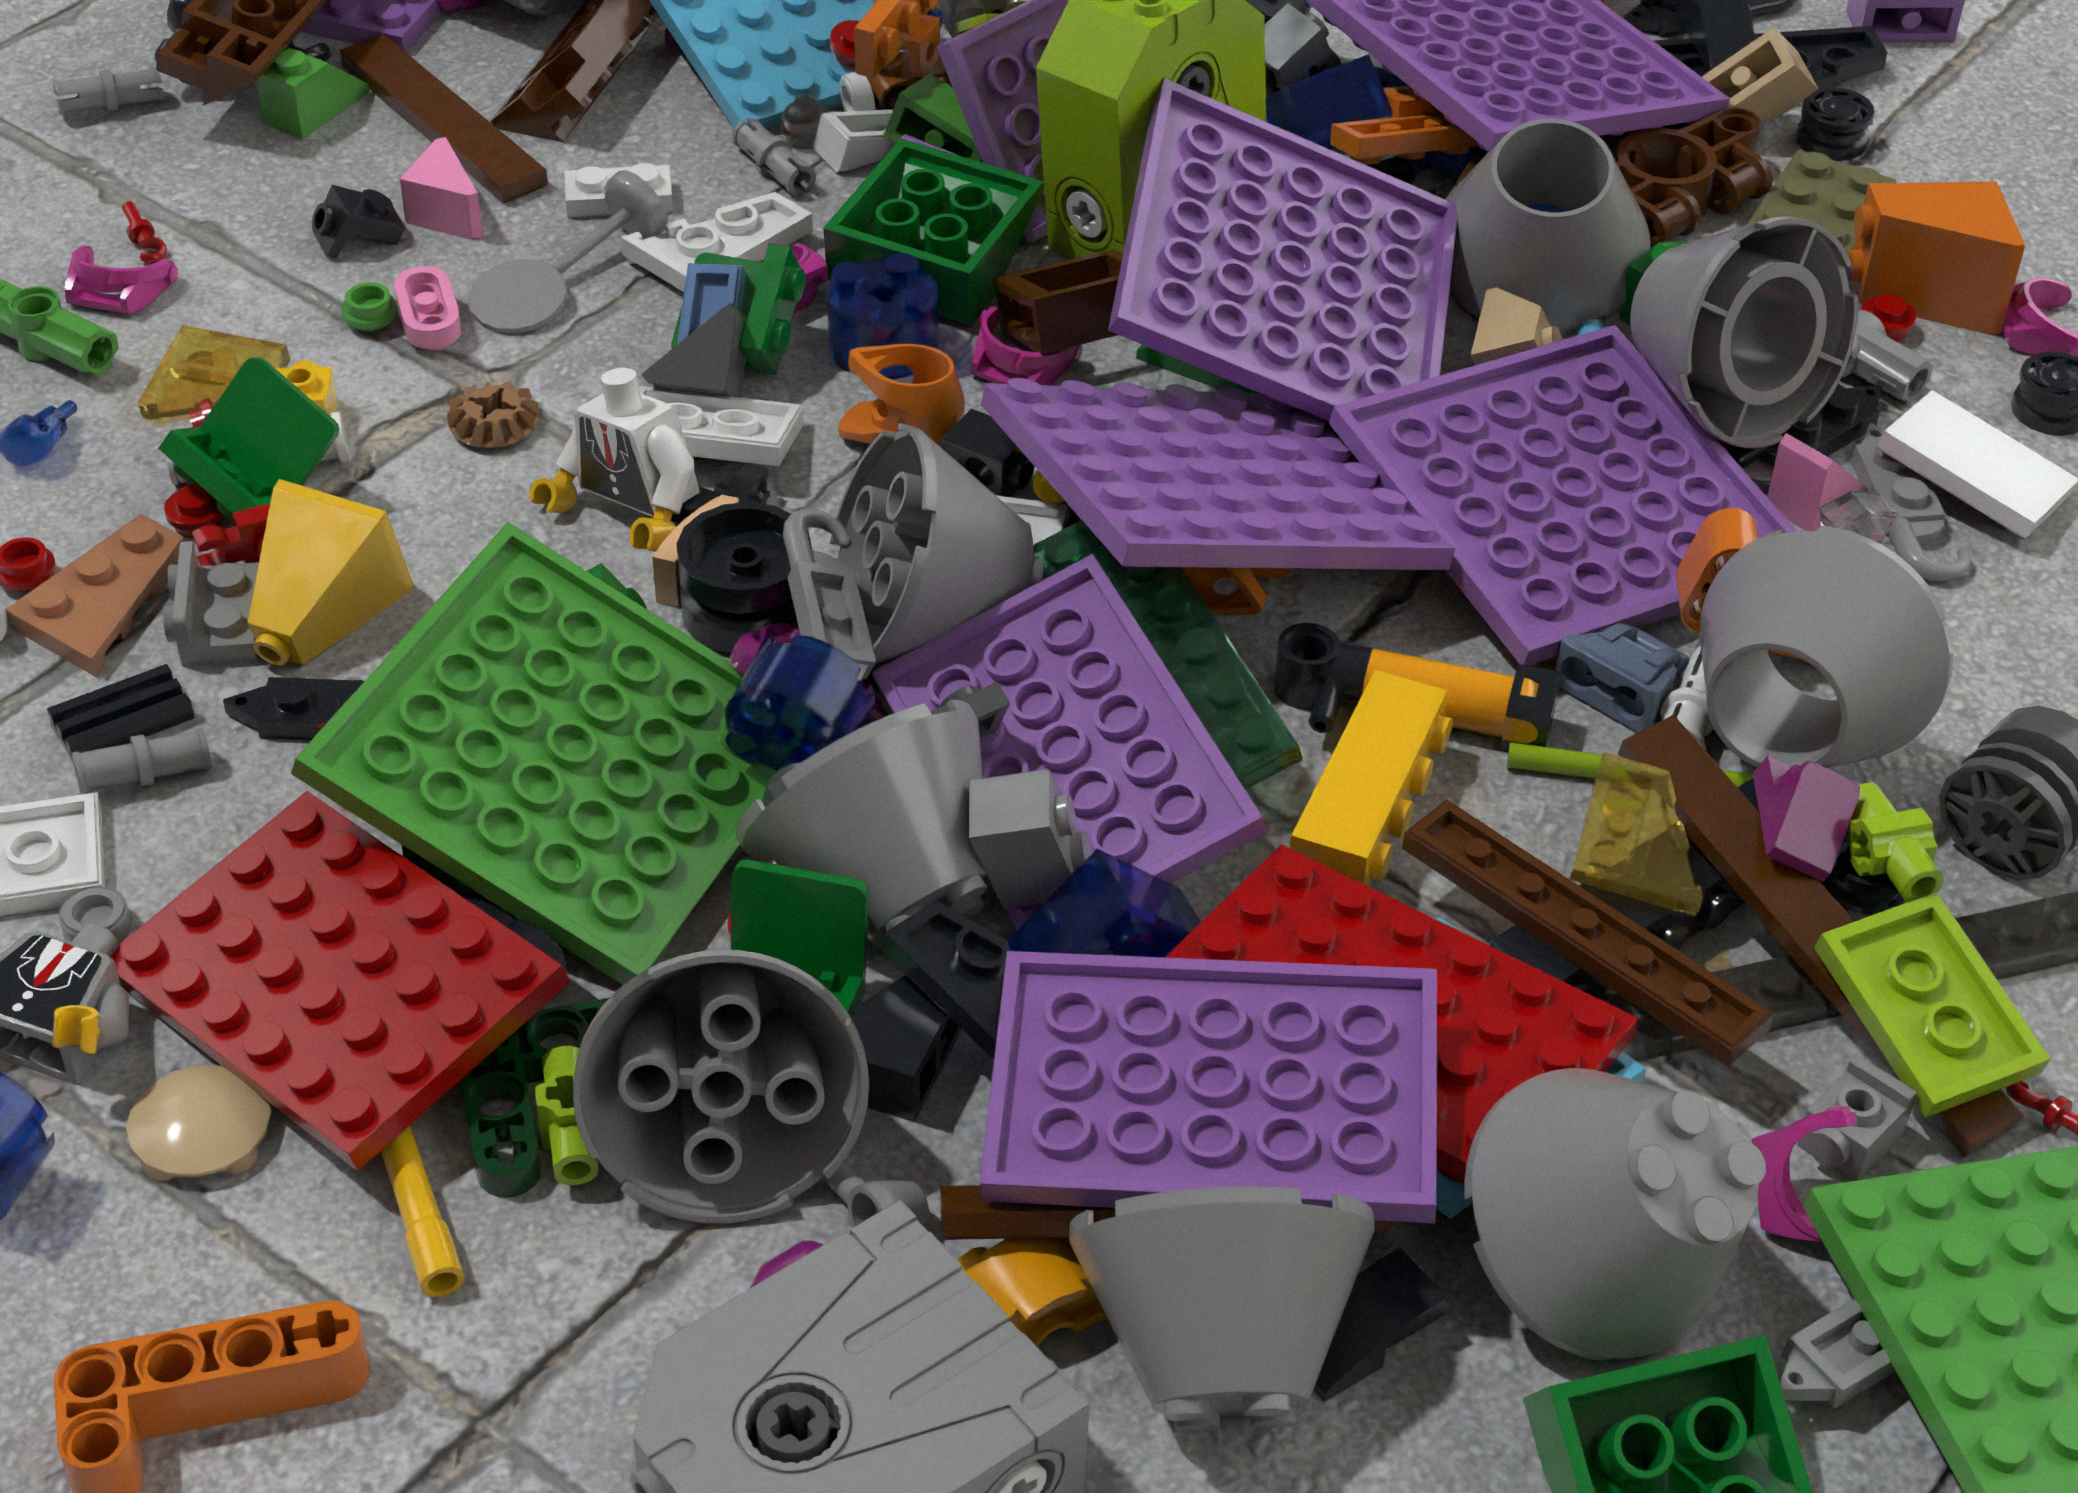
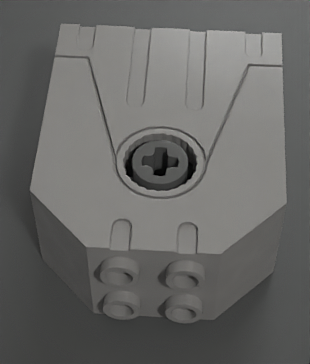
M899 1200L851 1228L850 1234L846 1231L657 1343L633 1435L637 1472L631 1475V1484L635 1493H1085L1090 1404L1073 1385L1070 1386L1049 1359L1024 1333L1019 1331L1000 1306L977 1282L971 1279L962 1269V1265L931 1232H928L922 1226L914 1213L902 1200Z

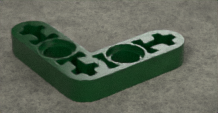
M609 998L539 1010L495 1049L499 1071L485 1074L484 1062L482 1061L461 1079L476 1177L480 1187L488 1194L500 1198L516 1197L526 1193L536 1185L541 1176V1161L527 1083L544 1080L542 1057L549 1050L540 1044L550 1035L566 1033L577 1039L572 1046L580 1048L590 1023ZM498 1097L509 1098L517 1103L512 1111L501 1116H489L479 1110L485 1102ZM511 1140L515 1164L501 1167L497 1142Z

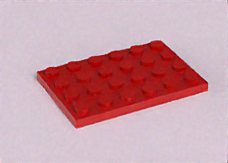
M308 791L284 808L272 820L119 944L110 957L115 961L121 986L129 994L241 1079L256 1093L357 1171L365 1166L570 983L563 966Z
M1282 844L1164 957L1437 969L1436 1170L1462 1184L1465 1182L1466 1164L1475 1134L1484 1117L1497 1101L1519 1084L1546 1072L1569 1068L1606 1072L1634 1039L1639 1019Z

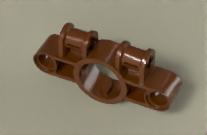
M1726 108L1682 130L1668 128L1639 130L1629 134L1619 143L1615 162L1644 214L1650 235V249L1659 242H1669L1671 238L1677 235L1688 236L1699 229L1701 218L1706 214L1708 208L1722 215L1730 214L1740 207L1742 201L1748 198L1759 199L1770 191L1773 180L1771 169L1767 162L1755 153L1761 120L1754 112L1742 108Z

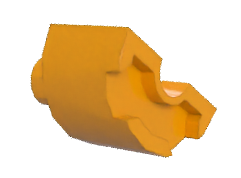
M1069 1238L1004 1239L989 1249L986 1247L970 1249L957 1260L971 1279L987 1292L1009 1316V1320L1037 1348L1042 1340L1055 1330L1070 1327L1073 1333L1076 1334L1107 1318L1071 1247Z

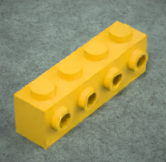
M1374 670L1291 835L1290 849L1370 887L1373 880L1378 882L1384 881L1393 856L1394 845L1390 844L1393 836L1401 839L1404 838V832L1408 830L1414 809V801H1411L1413 794L1419 796L1425 794L1434 765V760L1430 758L1433 753L1443 755L1447 747L1453 726V719L1444 716L1448 690L1380 670Z

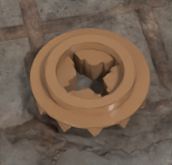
M486 381L485 386L479 389L470 386L465 387L463 396L450 399V411L447 413L448 427L451 433L458 440L468 445L482 448H497L517 443L528 437L536 429L540 419L538 402L532 399L530 390L527 388L515 389L511 381H506L500 386H492Z

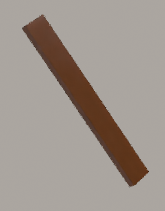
M1674 714L1623 740L1618 755L1894 1077L1901 1081L1814 949L1822 933L1855 921L1819 880L1766 856L1759 811ZM1999 1089L1929 1117L1965 1158L2015 1128L2024 1114L2003 1090Z

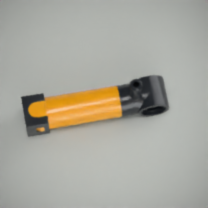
M1316 623L1291 625L1284 629L1278 638L1274 692L1278 699L1287 706L1302 710H1312L1308 721L1309 726L1318 733H1327L1332 730L1340 705L1356 708L1376 669L1448 690L1444 716L1453 719L1452 728L1501 737L1500 751L1508 752L1510 743L1547 747L1562 672L1518 664L1515 676L1341 642L1333 631Z

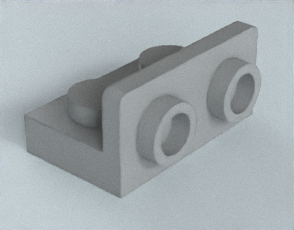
M180 542L178 564L168 566V589L170 599L174 601V605L164 606L163 622L167 642H177L182 667L258 662V654L253 649L255 638L249 628L248 618L259 562L198 566L194 542Z

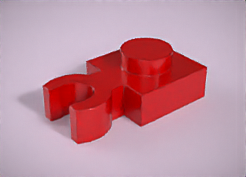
M270 503L232 513L234 527L224 529L220 526L208 525L193 531L192 535L199 552L215 549L213 552L197 556L199 565L209 566L239 561L243 563L259 562Z

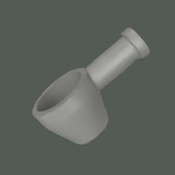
M846 1159L829 1179L824 1176L819 1180L822 1183H826L848 1205V1214L852 1228L899 1200H902L914 1213L922 1226L928 1222V1201L923 1190L913 1181L876 1180L866 1182L846 1162Z

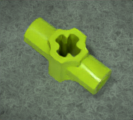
M1873 782L1858 784L1860 786V796L1846 834L1850 851V862L1861 877L1886 873L1906 902L1935 892L1938 893L1944 883V877L1934 864L1938 846L1934 839L1933 822L1923 808L1897 812L1877 784Z
M574 1046L555 1047L544 1054L542 1057L544 1083L535 1086L543 1151L552 1152L554 1178L565 1185L585 1184L599 1174L597 1158L593 1160L585 1147L575 1117L573 1083L575 1064L580 1048Z

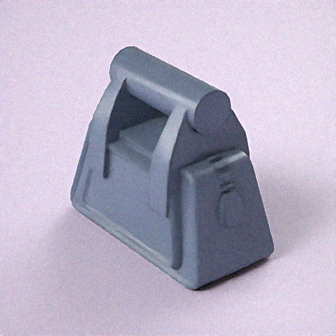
M1617 623L1603 630L1583 634L1576 633L1563 637L1555 671L1562 672L1560 688L1634 731L1640 732L1656 724L1659 720L1664 699L1675 689V677H1679L1684 672L1689 662V656L1634 625Z

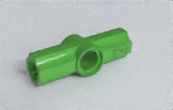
M0 279V332L17 340L20 355L32 361L56 359L83 373L88 372L96 377L111 368L113 357L119 350L116 333L63 309L58 293L51 288L33 286L21 289Z

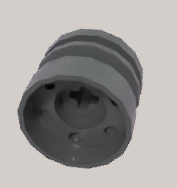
M2042 706L2016 709L2003 718L1980 742L1978 749L1969 754L1962 761L1961 766L1956 768L1946 778L1939 795L1941 819L1952 840L1972 861L2001 876L2016 880L2041 878L2057 868L2065 859L2067 853L2078 844V720L2063 711Z

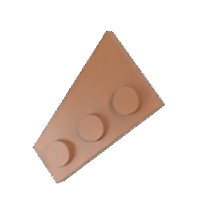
M142 514L138 515L5 609L10 628L97 677L107 663L105 652L115 639L123 641L134 627L132 616L143 602L154 600L167 583L168 566L178 564L180 542H184V537Z

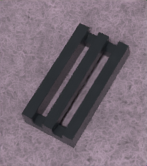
M167 664L47 708L51 727L72 761L73 752L79 751V753L129 744L131 736L144 734L147 737L195 718L190 698L186 693L183 694L181 684L177 678L173 679L172 671Z

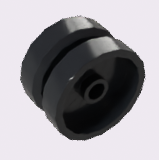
M754 502L723 504L700 513L684 526L676 543L681 611L684 626L697 641L716 651L731 653L736 642L745 633L760 631L769 624L781 622L798 624L787 577L791 569L783 538L784 523L791 513L773 505ZM807 529V533H808V537H809V542H810V546H811V550H812V545H811V541H810L809 531H808V529Z

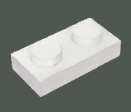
M641 163L632 167L600 168L588 166L579 170L564 171L567 218L613 216L605 200L604 188L608 180L615 173L622 170L635 173L646 181L658 195L666 213L673 212L670 166Z

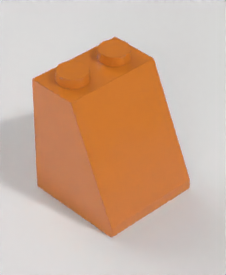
M1868 183L1864 205H1858L1854 215V231L1856 235L1853 250H1847L1846 252L1852 264L1848 268L1845 267L1848 282H1852L1856 295H1858L1859 303L1864 304L1867 300L1880 295H1895L1904 299L1914 309L1917 318L1984 334L2001 335L2026 245L1998 183Z

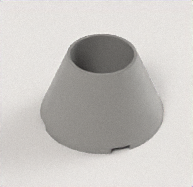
M1539 119L1512 129L1459 182L1445 199L1455 203L1457 209V225L1450 287L1453 289L1452 296L1461 306L1477 318H1480L1486 290L1497 287L1540 305L1550 327L1557 326L1561 335L1575 333L1576 326H1580L1585 320L1602 317L1606 321L1623 309L1625 305L1628 265L1650 250V235L1644 214L1609 148L1593 131L1567 120ZM1548 204L1568 211L1558 213L1543 212L1525 205Z
M1790 216L1764 219L1673 247L1662 253L1651 263L1636 288L1630 320L1634 343L1640 354L1648 361L1700 426L1710 435L1722 442L1743 448H1760L1776 444L1782 440L1781 434L1789 430L1791 424L1798 421L1808 424L1817 415L1834 392L1847 366L1858 321V295L1849 293L1848 277L1845 267L1848 268L1852 264L1842 244L1830 231L1815 222Z
M1819 526L1816 531L1784 533L1783 529L1756 538L1735 553L1718 572L1707 592L1701 612L1700 642L1706 701L1709 717L1716 733L1735 755L1757 768L1767 756L1773 757L1789 766L1801 765L1805 761H1812L1825 768L1878 758L1905 746L1928 726L1940 709L1951 682L1953 653L1949 654L1948 641L1942 624L1946 616L1939 601L1925 580L1910 564L1884 545L1863 535L1839 528ZM1767 650L1787 652L1813 665L1830 683L1838 700L1816 698L1792 686L1777 671Z

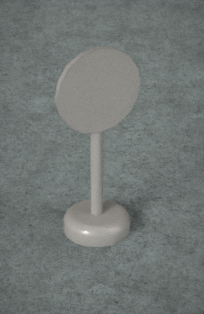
M627 170L615 173L608 180L604 188L605 200L613 216L551 265L538 260H515L499 264L483 273L472 286L469 296L473 317L482 327L501 334L525 333L537 330L551 322L564 308L568 295L561 274L620 227L630 234L639 232L643 239L665 232L668 216L656 192L635 173Z

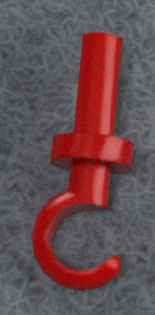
M132 201L123 203L121 208L129 222L126 230L129 240L134 244H139L142 248L159 250L152 254L141 253L139 256L140 260L145 263H156L164 259L168 252L167 246L161 239L154 237L155 230L152 223L141 218Z
M2023 1081L2006 1087L2007 1094L2013 1100L2027 1108L2044 1114L2043 1125L2054 1131L2063 1126L2078 1135V1115L2071 1111L2073 1106L2071 1100L2062 1095L2052 1100L2044 1094L2029 1090V1085Z

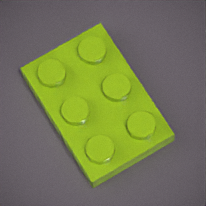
M1937 892L1824 932L1819 937L1814 949L1901 1082L1917 1091L1914 1102L1925 1118L2041 1074L2050 1062L2051 1058Z

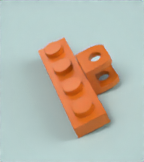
M877 0L854 28L855 74L875 78L882 69L886 70L888 68L887 65L890 61L894 60L900 50L910 52L912 75L918 78L925 77L937 62L939 52L936 46L940 45V18L926 14L930 9L933 10L937 6L939 0Z
M1410 86L1381 89L1380 102L1392 108L1391 118L1335 123L1331 127L1330 145L1349 154L1350 159L1362 164H1377L1381 162V157L1392 155L1404 159H1422L1425 157L1426 152L1437 150L1447 154H1466L1469 152V147L1477 146L1476 140L1460 127L1449 123L1444 118V114L1428 101L1417 97Z

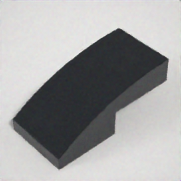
M1401 1247L1376 1261L1357 1275L1313 1389L1323 1402L1383 1368L1386 1349L1444 1316L1447 1297Z

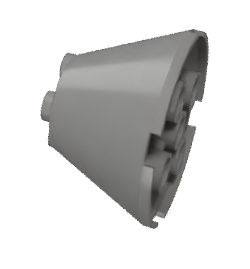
M899 424V431L896 433L886 430L882 431L867 448L851 476L836 519L848 531L852 541L851 546L847 549L842 548L832 534L829 543L840 546L838 560L845 564L848 569H854L876 659L874 666L886 664L1041 582L1043 576V560L1040 557L1033 556L1034 547L1030 523L1025 522L922 430L906 424Z
M951 699L946 703L950 709L949 712L933 715L926 703L904 709L840 738L801 762L781 777L787 788L786 791L766 808L761 799L755 800L741 817L736 828V837L744 852L759 862L863 881L869 888L867 940L876 946L882 945L886 931L935 900L969 919L978 914L985 907L980 895L987 889L990 880L969 839L970 780L983 779L978 718L971 706L965 701Z
M710 950L681 955L648 968L629 980L607 1000L590 1023L577 1054L573 1083L575 1117L585 1147L592 1159L597 1158L603 1167L621 1183L622 1192L649 1209L685 1221L717 1224L744 1222L780 1212L792 1206L794 1197L812 1187L825 1176L829 1179L845 1161L858 1139L864 1123L869 1096L868 1066L864 1047L851 1017L839 1000L824 985L799 968L777 958L741 950Z
M1569 1068L1546 1072L1519 1084L1507 1092L1490 1109L1475 1134L1466 1164L1464 1182L1465 1199L1473 1200L1474 1215L1480 1241L1473 1243L1489 1281L1501 1299L1527 1327L1546 1341L1571 1354L1592 1360L1606 1361L1611 1358H1644L1678 1343L1700 1323L1709 1310L1754 1213L1758 1198V1184L1764 1179L1766 1165L1761 1151L1753 1143L1746 1140L1733 1120L1718 1107L1705 1101L1696 1092L1688 1090L1676 1092L1591 1069Z
M1214 1187L1160 1192L1115 1201L1116 1216L1095 1223L1093 1211L1089 1210L1080 1213L1072 1219L1069 1224V1242L1153 1409L1165 1414V1419L1174 1420L1175 1431L1208 1432L1220 1429V1417L1250 1416L1251 1426L1257 1428H1280L1297 1424L1296 1409L1305 1406L1309 1402L1375 1231L1374 1211L1368 1204L1349 1196L1334 1194L1332 1195V1208L1306 1205L1301 1202L1300 1188Z

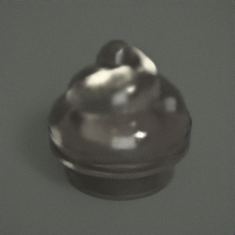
M804 93L797 96L794 102L788 104L780 117V130L793 147L812 149L814 148V140L821 115L829 111L815 98Z

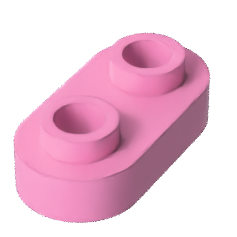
M417 266L401 272L394 281L398 311L407 340L412 345L427 351H438L448 347L461 335L459 309L449 276L443 270L432 266Z

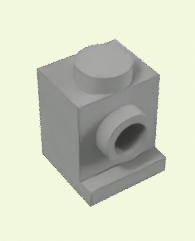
M1856 1054L1849 1061L1847 1071L1807 1109L1805 1117L1826 1111V1108L1849 1106L1850 1112H1856L1858 1123L1847 1127L1816 1130L1799 1140L1797 1146L1812 1155L1821 1165L1833 1169L1848 1180H1861L1903 1137L1917 1091Z

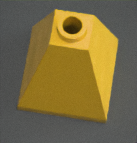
M278 480L272 492L248 618L249 628L255 638L253 649L262 659L278 666L285 665L287 661L305 665L401 598L413 587L414 583L386 511L288 481Z

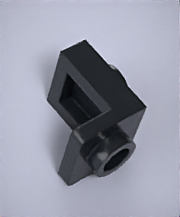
M332 185L324 203H320L316 207L312 218V231L324 254L333 258L338 257L348 234L397 245L405 229L404 224L393 207L392 201L384 194L371 189L359 192Z

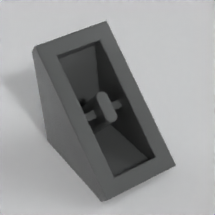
M728 303L641 375L647 383L655 388L740 398L746 358L740 348V343L747 318L731 303Z

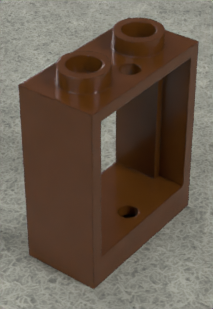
M1112 249L993 278L997 307L1000 309L999 321L1001 331L1041 354L1117 336L1118 334L1110 332L1108 329L1123 253Z

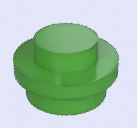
M373 282L361 283L350 288L346 292L345 301L341 306L344 322L350 327L363 332L382 330L392 323L398 315L397 302L390 295L388 288Z

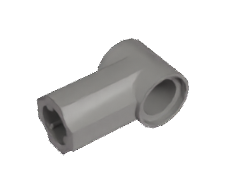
M1859 310L1852 351L1841 378L1851 373L1872 386H1882L1881 391L1903 404L1909 405L1919 397L1925 385L1930 381L1934 365L1930 364L1928 359L1887 337L1883 324L1875 315Z

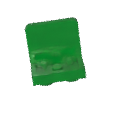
M768 243L763 262L712 253L699 254L694 263L743 266L746 271L741 312L747 318L740 348L746 356L744 370L776 375L781 356L786 352L789 345L791 320L796 302L801 299L805 286L804 269L801 268L791 247ZM682 307L671 342L672 349L678 342Z
M252 357L243 363L201 426L170 430L158 449L174 462L173 469L181 478L193 485L204 488L217 500L216 506L220 512L234 521L232 513L270 503L273 488L279 479L303 486L338 437L339 425L329 414L265 359Z
M748 859L739 861L732 873L731 950L759 953L777 958L806 972L824 985L839 1000L853 1021L865 993L869 914L868 886L859 879Z

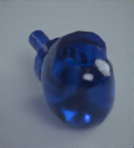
M68 400L58 408L51 405L33 416L25 413L17 417L0 431V453L8 462L20 467L44 460L55 447L57 441L66 433V419L77 412L78 407L76 403Z

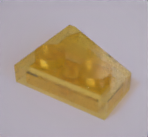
M182 325L137 403L142 418L155 420L189 414L190 411L200 408V401L206 398H210L215 405L248 358L261 357L274 368H287L291 359L286 344Z
M1606 752L1603 753L1598 765L1569 880L1696 916L1702 904L1703 894L1700 885L1695 886L1686 855L1690 846L1684 824L1678 819L1674 810L1677 799L1669 770Z

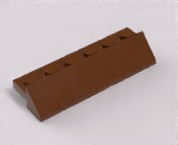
M192 0L183 10L181 29L157 53L156 71L174 77L185 84L204 89L203 106L255 83L328 0Z
M585 0L490 122L499 130L565 142L659 16L650 1Z

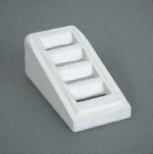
M893 109L823 113L814 140V150L835 172L854 170L881 161L896 144L884 136Z

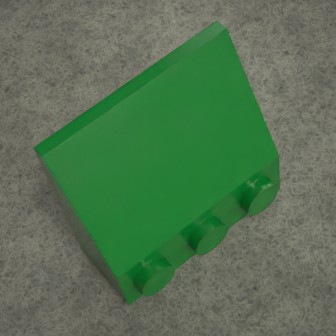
M900 138L823 227L825 262L827 263L829 280L899 302L903 305L972 325L995 296L993 278L1005 275L1044 191V181Z
M1766 1335L1548 1386L1523 1398L1543 1473L1552 1493H1813Z

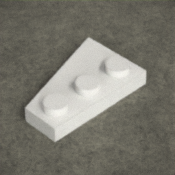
M773 192L718 208L715 218L690 225L683 218L666 223V233L643 239L639 232L622 236V255L684 292L688 263H694L699 254L712 253L761 262L765 258L768 243L788 246L812 232V213L780 194Z

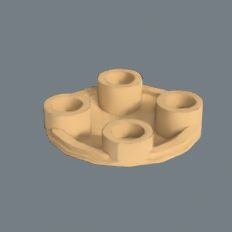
M197 1065L173 1071L149 1085L133 1103L127 1120L126 1130L130 1149L140 1159L143 1172L155 1181H168L177 1176L200 1177L220 1171L238 1174L250 1169L257 1162L259 1157L258 1144L266 1136L272 1113L267 1100L225 1067L219 1065Z

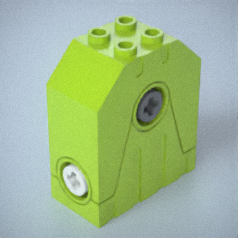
M1245 0L1068 1L1036 66L1045 207L1047 209L1048 249L1070 259L1112 249L1121 253L1124 252L1152 105L1164 78L1266 122L1264 15Z

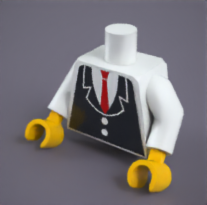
M616 368L602 375L603 393L578 407L575 413V425L556 462V465L560 467L556 477L539 478L533 482L529 498L533 504L549 503L546 509L547 512H567L575 506L577 501V490L572 482L578 476L581 489L653 517L638 518L634 521L630 530V543L634 548L656 552L661 543L676 528L675 524L671 521L672 515L679 514L682 504L700 493L694 472V459L687 449L677 412L672 405L641 394L637 374L633 369Z

